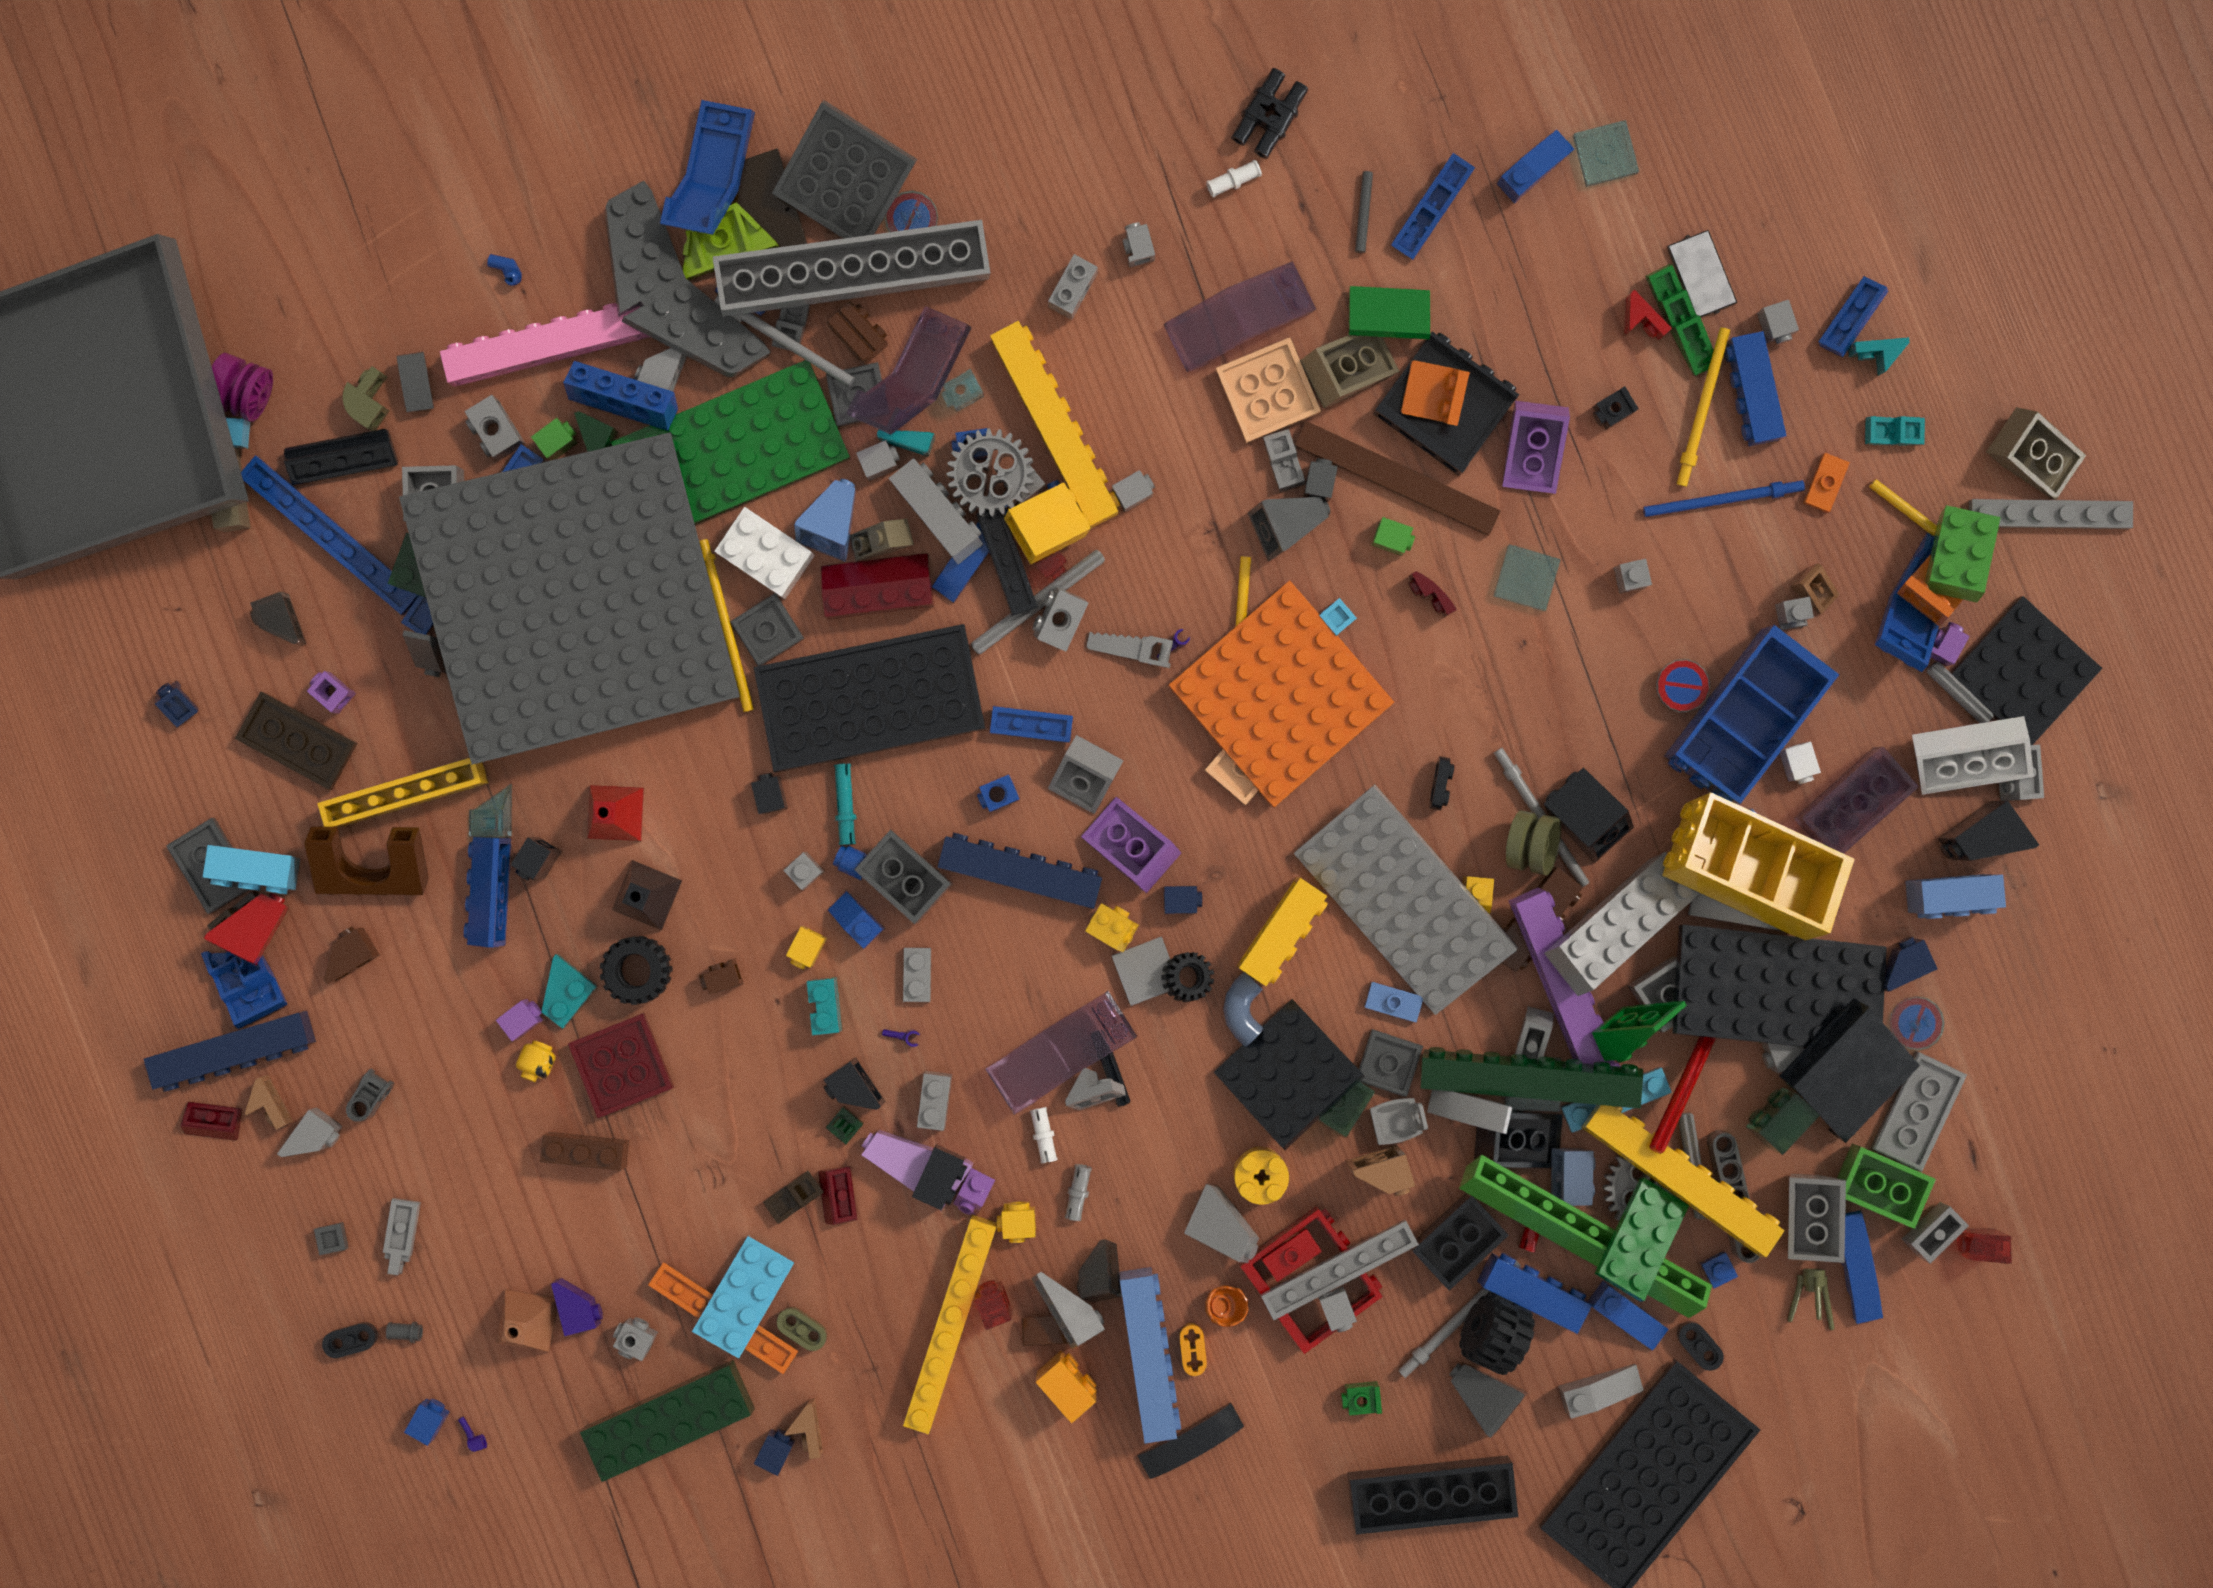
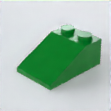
M1685 1001L1623 1006L1592 1032L1604 1061L1616 1060L1618 1063L1629 1060L1634 1051L1644 1047L1648 1043V1039L1687 1006Z

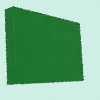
M1350 286L1349 335L1429 339L1430 290Z

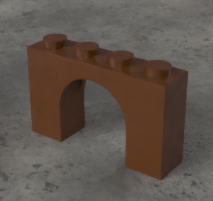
M311 826L304 842L315 894L410 896L424 894L429 876L419 827H392L386 843L390 865L381 869H367L351 862L342 849L338 827Z

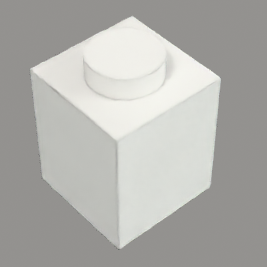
M1811 742L1782 749L1779 753L1788 781L1797 780L1798 784H1803L1814 780L1813 775L1821 773Z

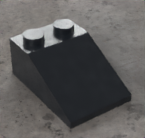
M1512 1110L1507 1134L1477 1127L1474 1160L1483 1155L1503 1167L1551 1168L1552 1148H1560L1563 1115Z

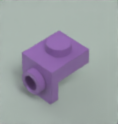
M971 1168L953 1204L958 1206L961 1212L977 1216L995 1180Z

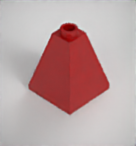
M590 785L587 839L641 841L644 788Z

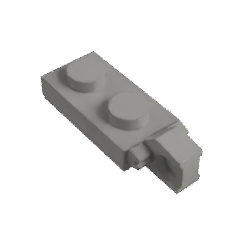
M392 1198L383 1248L385 1259H390L387 1274H402L404 1262H410L421 1205L419 1201Z

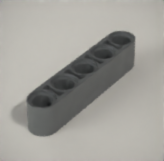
M1722 1130L1711 1132L1707 1138V1147L1715 1181L1720 1183L1722 1180L1735 1190H1738L1740 1199L1743 1197L1750 1199L1736 1139L1731 1134ZM1721 1137H1726L1727 1146L1723 1150H1718L1716 1147L1717 1140ZM1728 1163H1732V1174L1724 1176L1722 1173L1723 1167ZM1728 1234L1731 1250L1737 1258L1746 1263H1753L1760 1258L1752 1251L1747 1255H1742L1741 1247L1743 1244Z

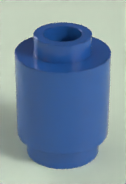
M841 846L836 854L833 865L838 867V871L862 880L863 877L854 869L868 854L851 846L847 848Z

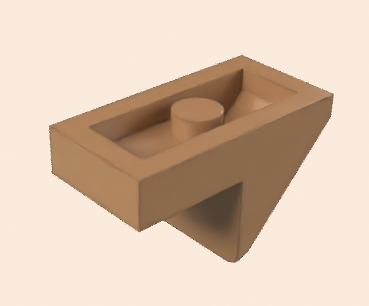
M269 1075L255 1079L244 1115L247 1116L265 1108V1118L276 1130L293 1123L294 1121Z
M815 1398L808 1400L784 1434L806 1433V1435H802L804 1452L808 1451L809 1459L820 1458L823 1453Z

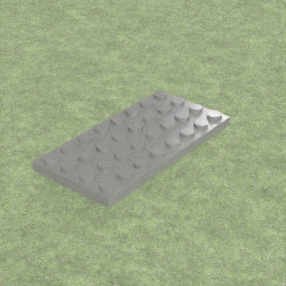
M1375 784L1294 852V855L1415 993L1423 998V1002L1435 1015L1518 949V946Z

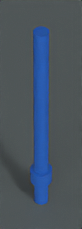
M1803 480L1782 483V481L1772 482L1769 486L1645 506L1643 507L1644 517L1770 496L1772 499L1784 497V494L1804 491L1805 485Z

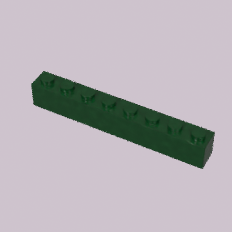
M1431 1047L1429 1050L1424 1049L1421 1089L1641 1109L1643 1069L1633 1064H1623L1620 1067L1610 1066L1609 1063L1602 1061L1586 1064L1577 1059H1568L1566 1062L1555 1061L1552 1057L1529 1059L1522 1054H1513L1511 1057L1500 1056L1496 1052L1473 1054L1472 1051L1460 1049L1456 1052L1445 1051L1441 1047Z

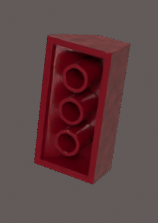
M928 553L821 566L824 614L828 620L934 607Z

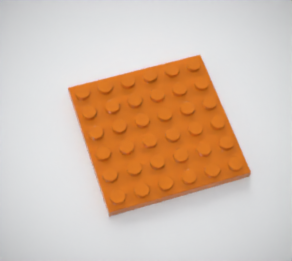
M1290 580L1168 685L1272 808L1277 806L1394 703L1391 697L1343 641L1334 634L1319 616V613Z

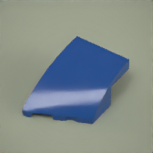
M208 951L201 953L207 971L213 977L221 1000L226 1004L232 1022L237 1029L288 1005L263 955L257 966L229 952L210 953Z

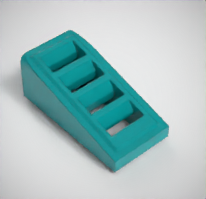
M878 430L877 432L879 441L886 440L888 444L926 457L930 455L935 441V434L931 432Z

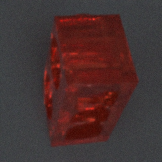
M993 1279L980 1284V1289L976 1291L974 1301L985 1329L988 1330L1011 1321L1013 1308L1002 1281L995 1283Z

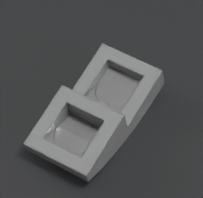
M1289 429L1264 436V444L1279 492L1305 485V478Z

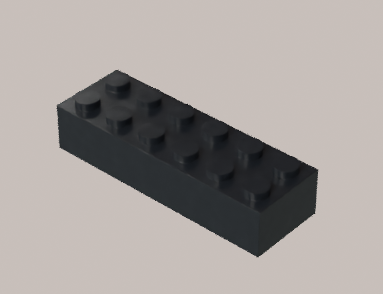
M1508 1455L1347 1472L1352 1522L1356 1535L1518 1517L1513 1463Z

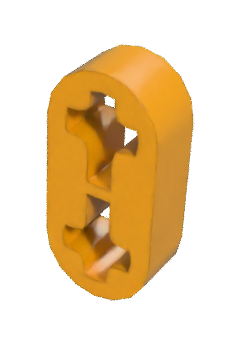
M1187 1323L1181 1328L1179 1335L1182 1364L1187 1374L1198 1376L1205 1371L1207 1366L1204 1334L1198 1324ZM1190 1329H1194V1333L1199 1334V1337H1195V1347H1190L1189 1339L1184 1338V1335H1187ZM1191 1352H1196L1197 1360L1202 1361V1363L1198 1364V1369H1192L1191 1365H1187V1362L1191 1361Z

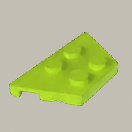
M734 203L729 206L713 235L686 230L687 241L683 249V255L685 256L683 272L685 278L691 280L715 271L713 256L771 249L779 246L738 203Z

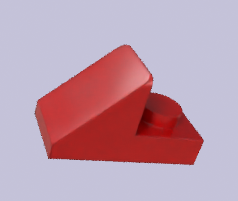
M1633 290L1625 299V336L1639 322L1644 325L1642 328L1645 333L1651 338L1656 337L1658 341L1672 329L1636 290Z

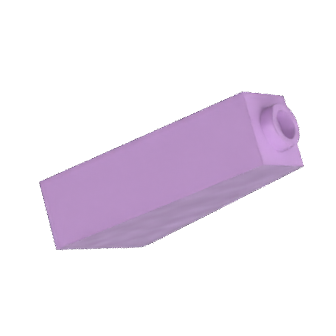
M879 1130L876 1135L870 1133L861 1145L865 1148L862 1156L912 1191H915L934 1149ZM965 1159L963 1162V1164L968 1167L963 1175L962 1180L973 1166V1162H971L968 1159ZM956 1179L952 1186V1189L956 1190L962 1182V1180L959 1181Z

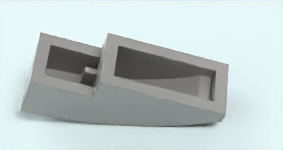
M1432 1090L1427 1112L1507 1134L1512 1107L1461 1092Z

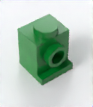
M1377 1381L1345 1384L1346 1392L1341 1393L1342 1408L1347 1409L1349 1416L1371 1413L1382 1414L1380 1386ZM1365 1397L1366 1403L1357 1404V1399Z

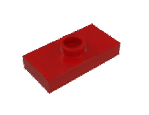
M1305 1228L1261 1259L1275 1280L1279 1282L1321 1253L1322 1250L1307 1228Z

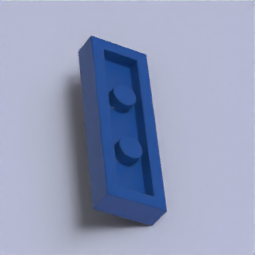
M1863 276L1818 341L1820 347L1843 357L1888 293L1887 287Z
M993 706L990 733L1070 743L1073 716Z

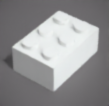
M746 507L743 508L714 551L784 599L787 598L815 556L810 550Z

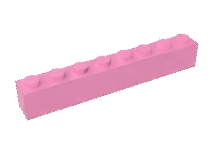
M612 303L603 306V310L580 311L577 313V317L567 319L566 316L551 319L549 324H529L525 326V330L515 332V330H505L500 332L498 337L489 339L488 336H482L473 339V343L450 344L446 350L440 351L447 383L456 387L650 338V336L622 322L624 316L637 310L640 306L618 317L617 304Z

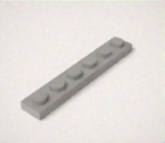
M1969 500L1970 511L2001 517L1999 528H2133V501Z
M1404 1219L1260 1295L1273 1320H1276L1419 1244L1407 1221Z

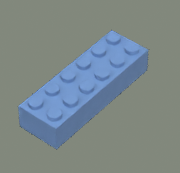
M1151 1267L1121 1271L1120 1285L1144 1443L1177 1439L1176 1430H1181L1179 1409L1178 1407L1173 1408L1172 1403H1177L1174 1380L1169 1381L1168 1376H1173L1170 1354L1164 1353V1349L1169 1348L1166 1327H1160V1322H1164L1165 1319L1162 1300H1156V1295L1161 1294L1158 1273L1152 1274Z

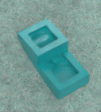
M1870 416L1865 418V444L1924 445L1925 418L1906 416L1896 418Z

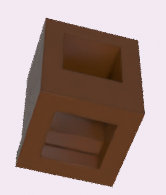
M736 958L728 960V966L726 967L724 962L709 966L708 973L699 975L703 990H708L710 995L744 984Z

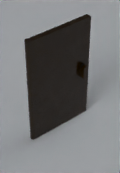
M777 148L745 159L739 190L731 205L738 203L778 243L779 247L808 244L797 209L772 194L785 170L779 149Z

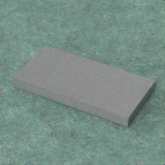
M1915 1051L1913 1058L1920 1066L1898 1088L1872 1143L1871 1149L1922 1172L1967 1074Z

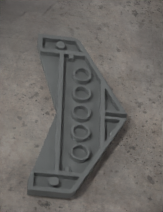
M645 181L616 195L607 202L604 214L618 317L640 306L637 310L624 316L622 319L623 323L726 377H734L769 356L770 351L763 341L733 317H722L720 306L685 278L666 226L660 224L661 213L653 192Z

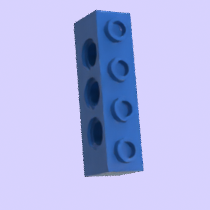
M577 361L573 362L563 382L568 400L667 431L678 411L673 391Z

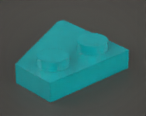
M555 954L552 960L541 1012L563 1029L598 986L560 955Z

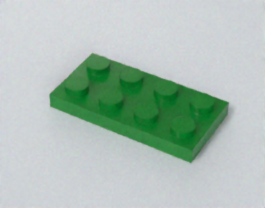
M1640 1178L1594 1274L1640 1302L1645 1301L1689 1205L1646 1178Z

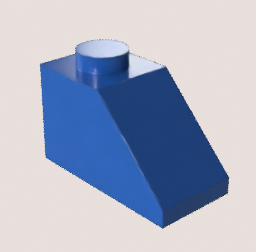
M848 891L828 909L841 927L863 949L885 929Z

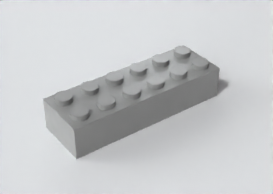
M1666 852L1649 859L1544 953L1577 996L1597 988L1699 895L1697 891L1662 876L1665 869L1663 861L1667 855Z

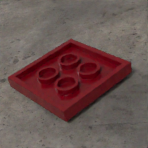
M645 1013L568 1043L597 1119L674 1088Z

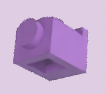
M1949 622L1947 627L1938 629L1930 658L1945 666L1954 665L1970 636L1963 633L1964 629L1961 626Z
M328 671L316 674L310 681L311 687L307 690L310 695L331 713L338 714L356 694ZM334 686L336 691L330 696L328 689Z

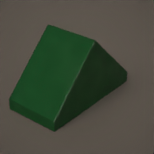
M580 411L574 413L587 452L612 446L611 442L615 440L618 433L615 428Z

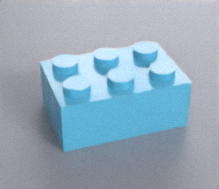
M208 845L203 878L211 879L210 884L232 887L234 882L238 883V888L260 891V886H265L267 892L287 895L288 889L296 890L300 858Z

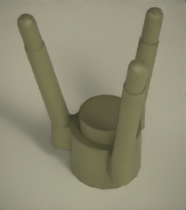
M1804 1268L1803 1275H1797V1286L1790 1307L1788 1322L1793 1321L1804 1285L1806 1286L1805 1291L1815 1292L1817 1320L1822 1319V1292L1829 1329L1832 1331L1834 1330V1322L1825 1270Z

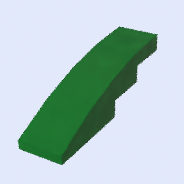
M1668 264L1646 275L1645 277L1665 322L1672 328L1670 332L1691 372L1696 376L1708 370L1714 349L1700 315L1695 313L1687 291L1681 287L1673 265Z

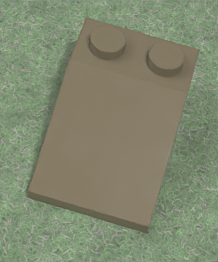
M1348 335L1314 349L1300 360L1324 408L1343 401L1400 372L1383 337Z
M2019 407L2015 408L1986 451L2001 466L2053 500L2058 498L2086 456L2039 412Z

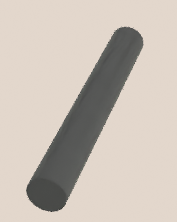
M1370 171L1362 172L1355 245L1356 253L1366 252L1373 172Z

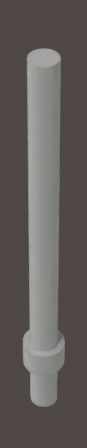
M718 295L714 302L720 306ZM752 313L731 316L739 322L744 321L846 386L850 387L853 384L854 377Z
M1503 747L1496 750L1494 755L1505 770L1503 774L1508 781H1512L1530 811L1535 813L1539 820L1546 814L1521 777V770L1517 764L1512 763ZM1560 838L1558 854L1576 882L1582 887L1590 883Z
M1482 1288L1422 1347L1418 1346L1412 1352L1413 1356L1398 1370L1403 1377L1409 1376L1420 1364L1424 1365L1430 1359L1429 1355L1464 1322L1474 1303L1476 1304L1480 1297L1493 1292Z

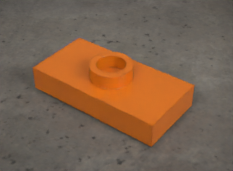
M1823 453L1803 504L1829 513L1850 462L1828 453Z

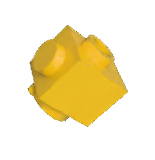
M1026 1201L1004 1203L1002 1215L997 1216V1231L1003 1232V1239H1009V1243L1025 1242V1238L1035 1237V1206L1030 1207V1202Z

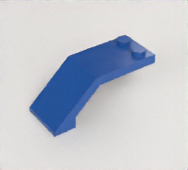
M701 100L686 174L671 198L665 197L660 221L661 225L710 235L714 234L739 190L755 115L753 110Z
M1930 533L1924 536L1892 591L1875 645L1882 651L1895 656L1906 665L1920 672H1923L1929 664L1939 626L1897 594V592L1931 554L1935 536H1932Z

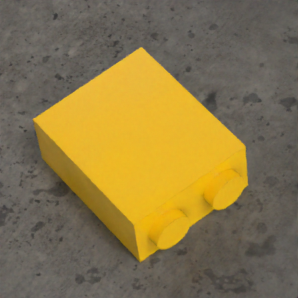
M1064 482L1009 509L1004 517L1005 522L1030 565L1086 537L1091 529L1088 516L1085 512L1080 511L1076 504L1077 499L1074 492L1068 489Z

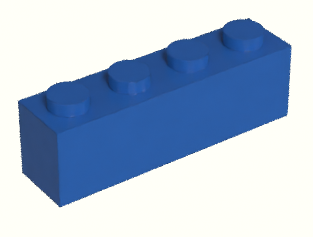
M1764 331L1731 338L1727 341L1724 356L1726 361L1730 362L1732 369L1730 383L1733 389L1736 388L1738 396L1735 404L1738 414H1742L1744 425L1741 426L1743 439L1748 441L1749 447L1783 439L1787 435Z
M1491 1252L1477 1280L1483 1288L1576 1334L1579 1333L1592 1307V1304L1585 1299L1587 1296L1585 1293L1573 1287L1571 1291L1562 1288L1563 1283L1551 1276H1548L1546 1280L1538 1276L1540 1271L1527 1264L1522 1268L1515 1264L1516 1259L1505 1253H1501L1498 1256Z

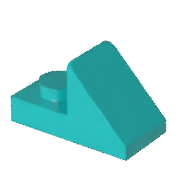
M1909 337L1855 342L1848 349L1849 357H1858V361L1875 359L1876 355L1877 375L1880 376L1889 369L1910 341Z

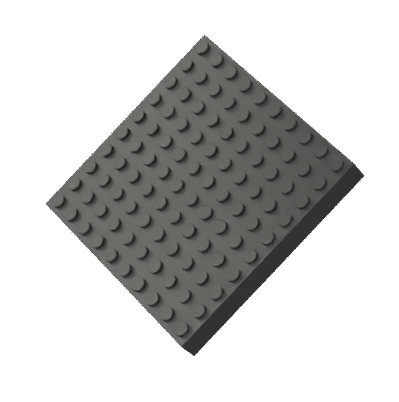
M156 234L0 291V579L17 580L249 501L176 239Z
M671 432L399 496L471 765L740 697Z

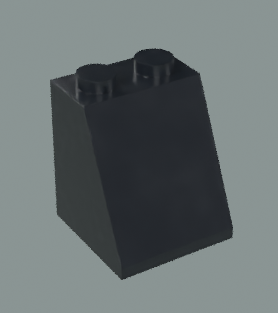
M1583 767L1579 772L1575 771L1570 774L1565 781L1566 784L1559 790H1553L1547 796L1544 806L1550 816L1560 819L1561 828L1596 863L1630 832L1634 826L1629 810Z
M1989 801L1938 838L1942 844L1940 849L1947 858L1964 861L2024 851L2039 846V843L2009 801Z

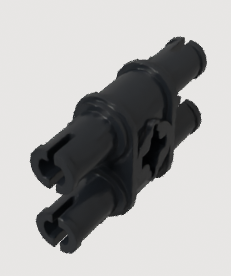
M1272 68L1262 86L1257 87L1253 91L1254 95L1246 109L1241 111L1242 119L1231 136L1234 142L1244 146L1256 126L1263 128L1265 133L1254 152L1264 159H1268L1278 140L1286 137L1285 133L1293 119L1298 117V107L1309 90L1301 82L1295 81L1284 101L1275 98L1274 95L1285 78V74L1276 68ZM1271 109L1274 110V115H1270L1269 118L1265 116V112H1269Z

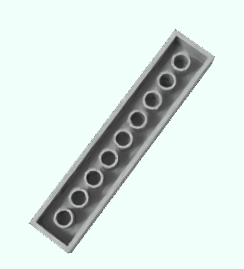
M982 220L713 256L722 317L989 280L990 277Z

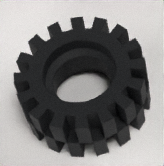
M1187 952L1175 955L1172 959H1169L1166 962L1168 965L1164 966L1162 970L1166 973L1161 975V980H1166V984H1163L1164 989H1169L1167 994L1175 996L1174 1000H1182V1002L1195 1001L1205 997V993L1210 992L1212 989L1209 985L1214 984V979L1210 978V975L1214 974V970H1209L1208 967L1211 966L1209 961L1204 962L1206 957L1203 955L1197 956L1198 953ZM1184 967H1190L1196 973V982L1190 988L1185 987L1179 979L1180 971Z

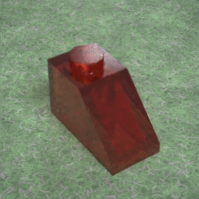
M1994 1228L1965 1229L1961 1236L1958 1237L1957 1245L1961 1256L1975 1261L2012 1264L2010 1235Z

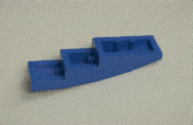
M1452 153L1391 246L1414 260L1476 167L1455 153Z
M1861 1210L1845 1213V1262L1841 1264L1844 1267L1846 1289L1851 1297L1853 1319L1857 1324L1881 1319L1883 1318L1863 1214Z

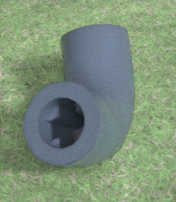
M1243 971L1226 993L1223 1012L1229 1030L1244 1047H1247L1263 1030V1027L1253 1018L1250 1012L1252 1001L1263 989Z

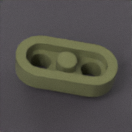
M796 1307L785 1308L777 1318V1327L780 1332L806 1350H819L827 1340L825 1327ZM787 1317H795L796 1324H789L787 1322ZM815 1331L818 1333L819 1338L813 1340L809 1337V1333Z

